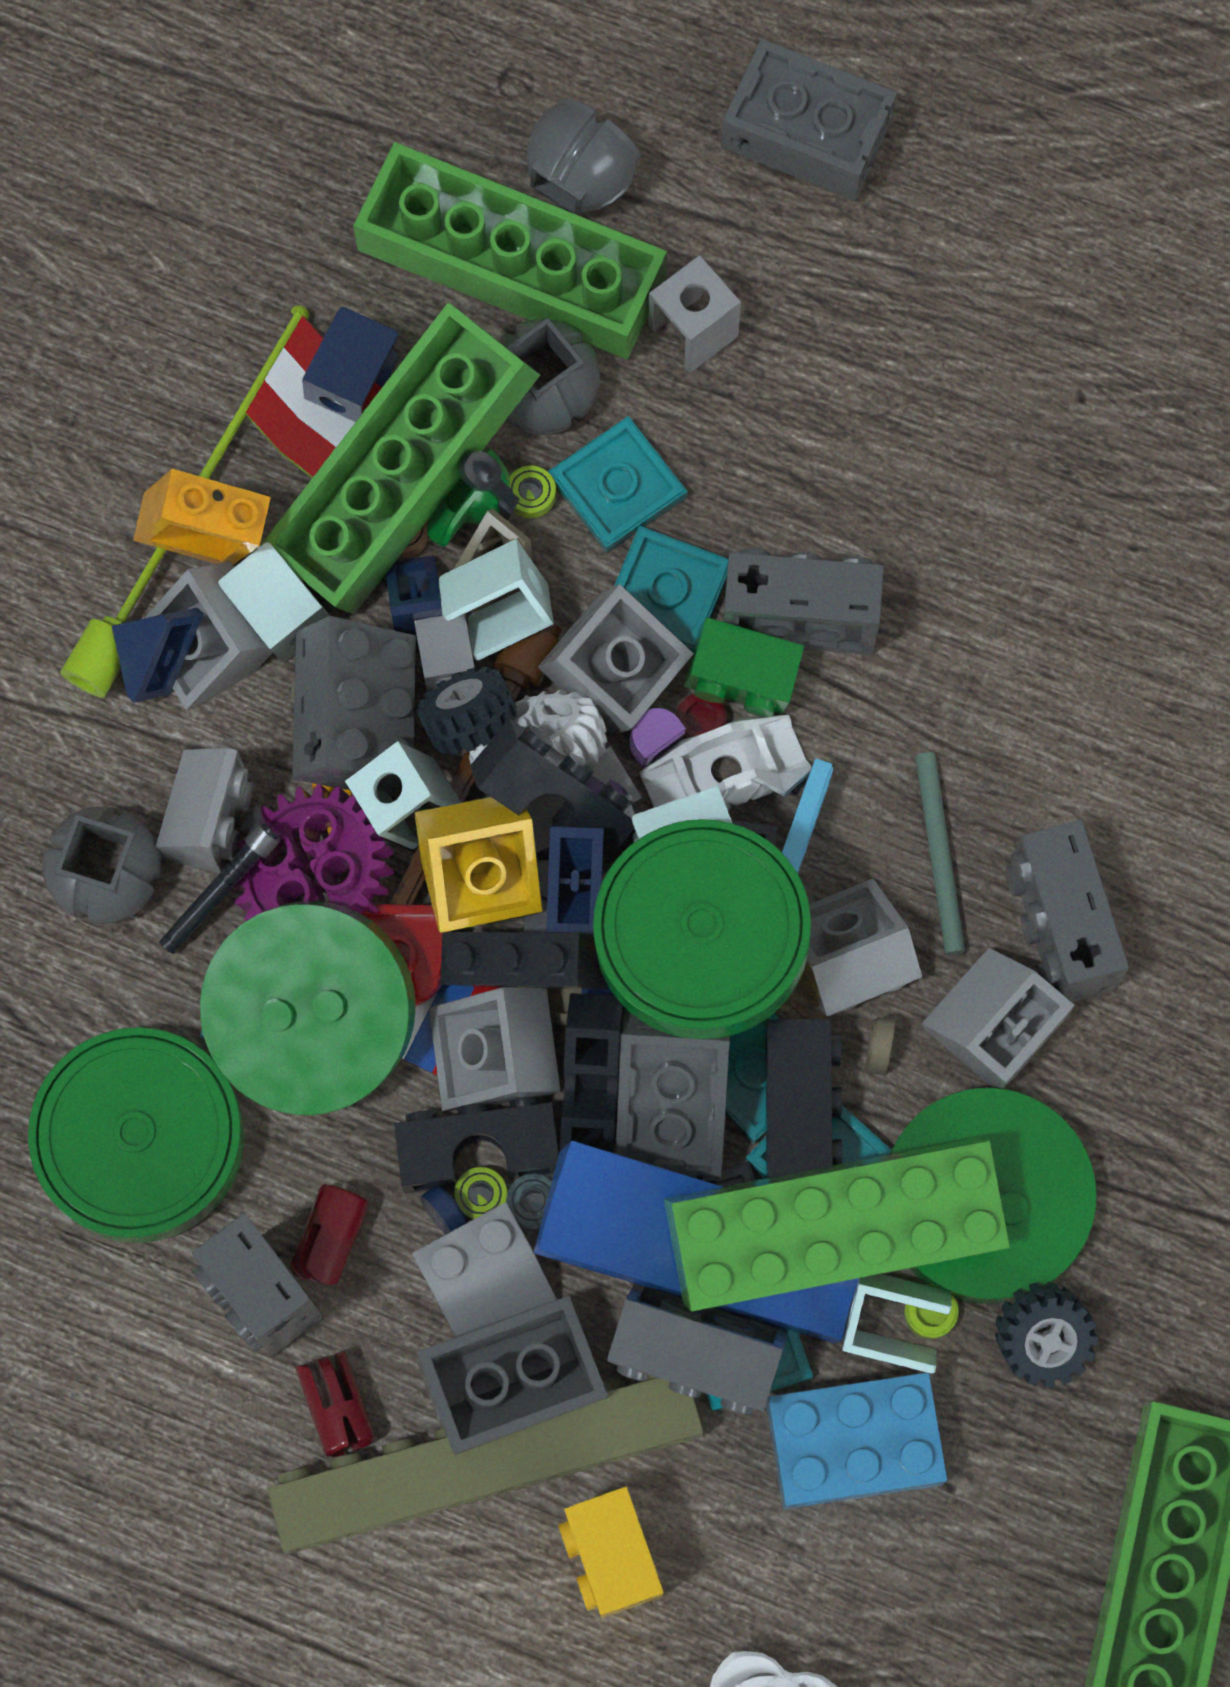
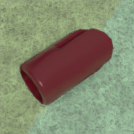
M322 1184L320 1186L290 1265L292 1273L301 1280L327 1285L339 1282L354 1241H356L369 1207L367 1199L334 1185L327 1186V1184Z
M345 1350L335 1353V1364L348 1401L344 1400L335 1371L327 1356L315 1360L316 1376L327 1407L326 1409L323 1407L307 1363L295 1367L323 1451L330 1458L343 1456V1449L349 1446L348 1442L355 1452L368 1446L375 1440V1434Z

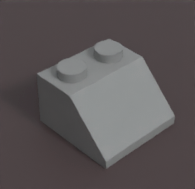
M230 561L187 569L145 617L148 618L192 608H199L204 613L173 686V690L186 710L197 707L251 675L273 653L218 584L219 580L234 568Z
M873 878L809 904L811 917L810 947L803 976L811 993L826 1016L851 1010L861 1002L885 992L899 990L907 983L923 977L908 926Z
M502 987L429 1008L442 1111L457 1110L461 1106L470 1104H488L489 1106L505 1104L518 1098L541 1097L561 1092L547 988Z
M506 1202L412 1253L455 1337L557 1300L527 1239Z

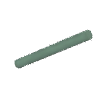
M933 752L921 753L916 755L915 759L945 955H959L965 953L966 950L936 754Z

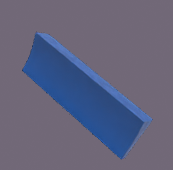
M571 1141L559 1152L534 1253L682 1298L664 1198L720 1188L722 1186ZM858 1278L717 1306L715 1308L836 1344L842 1341Z

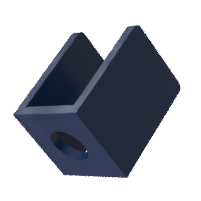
M340 307L302 378L304 399L356 422L365 410V401L374 383L382 388L388 381L399 359L398 353L392 350L398 339L397 331L346 307ZM328 398L335 400L336 402L340 403L341 405H338V404H336V403L330 401Z

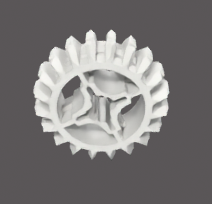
M558 690L554 694L543 691L533 697L525 695L524 699L515 702L518 713L513 719L517 724L525 729L528 725H533L540 729L553 742L552 748L565 757L571 752L583 759L591 768L599 764L598 758H601L606 753L605 744L608 741L605 735L606 727L603 718L600 716L598 709L594 707L591 698L581 697L577 692L567 694L565 690ZM479 744L476 746V750L469 752L471 764L487 745Z

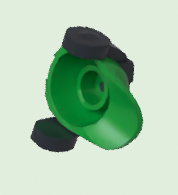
M491 448L467 453L459 465L461 478L438 506L428 522L427 534L439 546H447L463 523L479 525L486 512L490 509L495 510L508 520L518 505L520 499L510 489V477L506 466Z

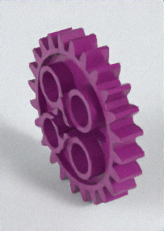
M317 784L311 796L300 786L296 788L294 802L279 794L277 796L279 807L277 811L272 812L265 806L261 807L265 822L270 823L280 832L281 836L279 838L281 841L266 858L261 857L255 862V865L250 868L248 873H245V876L234 887L243 893L236 899L235 903L247 912L244 917L245 921L274 907L295 902L304 893L303 901L325 902L322 887L327 892L329 903L345 906L360 914L364 910L375 914L379 912V909L371 900L374 895H388L389 890L380 884L379 880L380 877L394 874V869L382 861L394 854V849L383 841L384 837L377 834L354 795L349 797L344 790L337 786L330 793L321 784ZM332 826L328 837L320 841L323 831ZM298 830L303 848L299 846L295 836ZM239 840L236 843L240 848L246 844L245 840ZM287 851V855L283 862L276 866V861L278 857L283 852ZM306 852L314 857L312 861L309 860ZM350 869L346 880L337 885L340 875L345 870ZM314 874L318 882H316L310 876Z

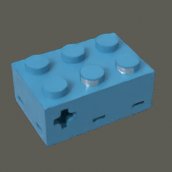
M929 1373L770 1396L767 1399L766 1407L783 1510L942 1486L947 1482Z

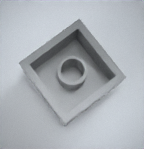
M619 584L599 593L539 664L538 668L561 690H565L567 694L577 692L581 697L591 698L594 707L598 709L600 716L603 718L606 731L612 736L633 728L694 653Z

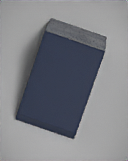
M433 555L396 561L386 573L394 630L417 635L414 620L442 616L435 557Z
M199 608L157 615L112 626L127 697L135 703L170 695L204 615Z
M550 827L546 933H583L594 935V909L603 880L604 828Z

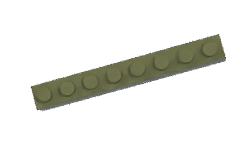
M649 1375L647 1381L622 1387L621 1380L617 1379L603 1383L608 1398L455 1456L443 1429L434 1431L436 1440L415 1446L413 1438H407L382 1446L384 1455L363 1461L361 1453H354L331 1460L332 1470L315 1475L310 1474L309 1467L280 1474L277 1476L279 1485L269 1487L267 1490L282 1550L288 1555L701 1438L703 1430L694 1398L672 1391L668 1388L669 1381Z

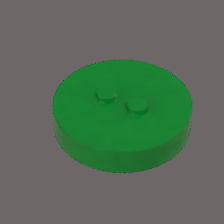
M698 819L676 822L660 827L635 841L618 857L601 884L594 909L593 930L598 962L602 974L615 997L630 1013L650 1027L673 1036L688 1039H716L732 1036L758 1025L776 1012L790 997L803 974L810 947L811 917L808 898L802 881L792 864L777 847L767 839L742 826L718 820Z
M299 901L283 904L262 912L240 925L224 940L213 956L204 977L200 998V1018L205 1042L217 1067L227 1080L241 1093L258 1104L272 1110L295 1115H317L337 1111L363 1099L390 1076L405 1054L412 1036L416 1013L415 992L411 974L405 959L391 938L373 921L357 911L345 906L322 901Z
M142 1027L123 1028L99 1034L79 1044L63 1056L51 1069L37 1092L28 1127V1146L32 1166L40 1185L51 1201L68 1218L83 1229L106 1239L128 1243L153 1242L173 1237L190 1229L206 1218L221 1203L230 1190L240 1168L245 1141L243 1115L239 1101L231 1084L217 1067L215 1061L201 1048L181 1036L163 1030Z
M976 1088L963 1090L937 1100L916 1115L905 1127L890 1154L975 1137L990 1141L1010 1248L909 1269L927 1285L932 1284L935 1287L951 1292L955 1299L979 1304H1000L1006 1300L1012 1302L1016 1300L1013 1293L1021 1289L1024 1294L1030 1292L1029 1284L1039 1283L1043 1289L1046 1287L1047 1282L1052 1283L1069 1267L1082 1250L1093 1225L1096 1210L1094 1172L1089 1156L1075 1131L1061 1116L1042 1102L1019 1092L1006 1089Z

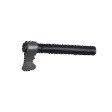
M259 806L254 807L241 824L240 831L248 833L245 838L246 844L167 931L168 933L159 940L161 946L169 953L175 954L231 892L235 885L239 883L240 879L245 876V873H248L250 868L255 865V862L261 857L266 858L281 841L279 838L281 836L280 832L273 825L265 822L262 816V809Z

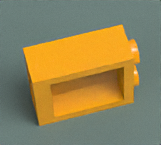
M171 469L144 492L133 541L214 564L230 561L234 565L260 546L271 497ZM218 490L223 494L222 501H216L213 498V491Z

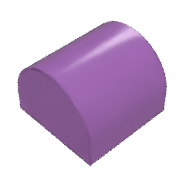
M662 708L649 709L632 728L629 737L630 752L641 768L643 766L646 767L675 743L682 740L686 728L672 712Z

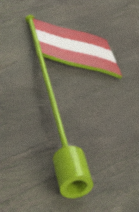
M297 305L291 309L292 319L200 473V477L210 478L246 416L282 456L311 478L314 477L354 425V421L304 399L302 378L323 340L322 336L308 322L309 312L304 306ZM374 383L365 401V409L381 390V387ZM328 398L330 401H332V402H334V403H336V404H338V405H341L340 403L336 402L335 400ZM156 548L116 618L104 616L102 621L98 619L90 620L60 671L61 675L74 686L96 697L104 698L121 670L112 626L125 623L167 550Z

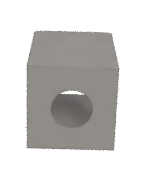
M699 255L649 293L648 327L655 332L669 321L675 325L685 337L684 368L691 373L738 337L741 301ZM704 289L710 297L708 306L697 312L687 310V307L702 296Z

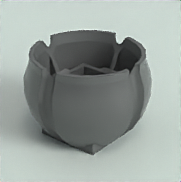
M562 98L559 99L556 105L540 116L529 137L527 163L530 186L566 211L581 216L583 212L599 210L611 205L625 193L633 181L636 168L640 163L641 154L633 141L612 121L606 119L602 122H597L596 111L593 108L573 99Z
M549 318L533 319L518 324L515 327L514 335L504 334L499 339L501 344L523 361L548 344L568 368L540 389L536 390L532 386L506 419L511 425L535 435H552L568 430L571 425V418L575 417L581 420L596 400L600 386V371L595 351L589 344L583 343V336L575 328L564 322Z
M89 807L73 813L64 819L53 831L49 838L53 848L45 851L42 859L43 877L49 893L58 906L70 916L82 918L84 915H88L89 921L94 924L117 923L129 919L141 911L151 900L155 893L151 884L152 881H158L161 877L162 859L160 851L156 848L157 841L154 835L138 817L129 812H124L118 816L114 807ZM86 834L125 845L111 884L72 873Z

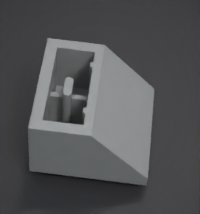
M231 748L183 750L156 843V848L160 851L162 860L221 873L225 859L231 861L235 856L238 848L236 843L240 837V832L234 830L239 811L247 812L253 794V783L248 782V769L244 767L238 750Z
M988 948L920 1026L989 1086L1005 1089L1066 1020L1075 1005L1034 970Z

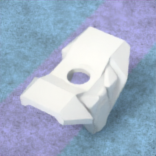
M775 715L772 717L736 718L729 724L698 736L682 739L642 769L639 774L654 808L718 786L726 808L730 810L731 804L738 806L746 803L749 799L755 800L771 794L773 791L783 797L787 796L810 774L812 767L806 760L794 733L790 716ZM722 757L733 758L739 763L741 773L728 777L720 783L717 782L711 773L713 763Z

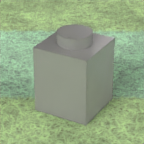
M465 613L450 621H447L443 615L414 620L427 691L438 688L436 684L442 680L448 681L452 679L451 675L460 672L462 675L466 673L467 669L475 668Z

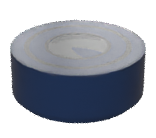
M435 1185L420 1196L425 1210L445 1235L468 1223L458 1204L441 1186Z

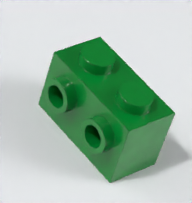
M706 617L698 630L693 649L694 654L691 657L683 687L695 690L694 695L705 701L722 703L724 699L744 704L743 709L754 715L762 717H772L773 713L781 715L790 703L804 645Z

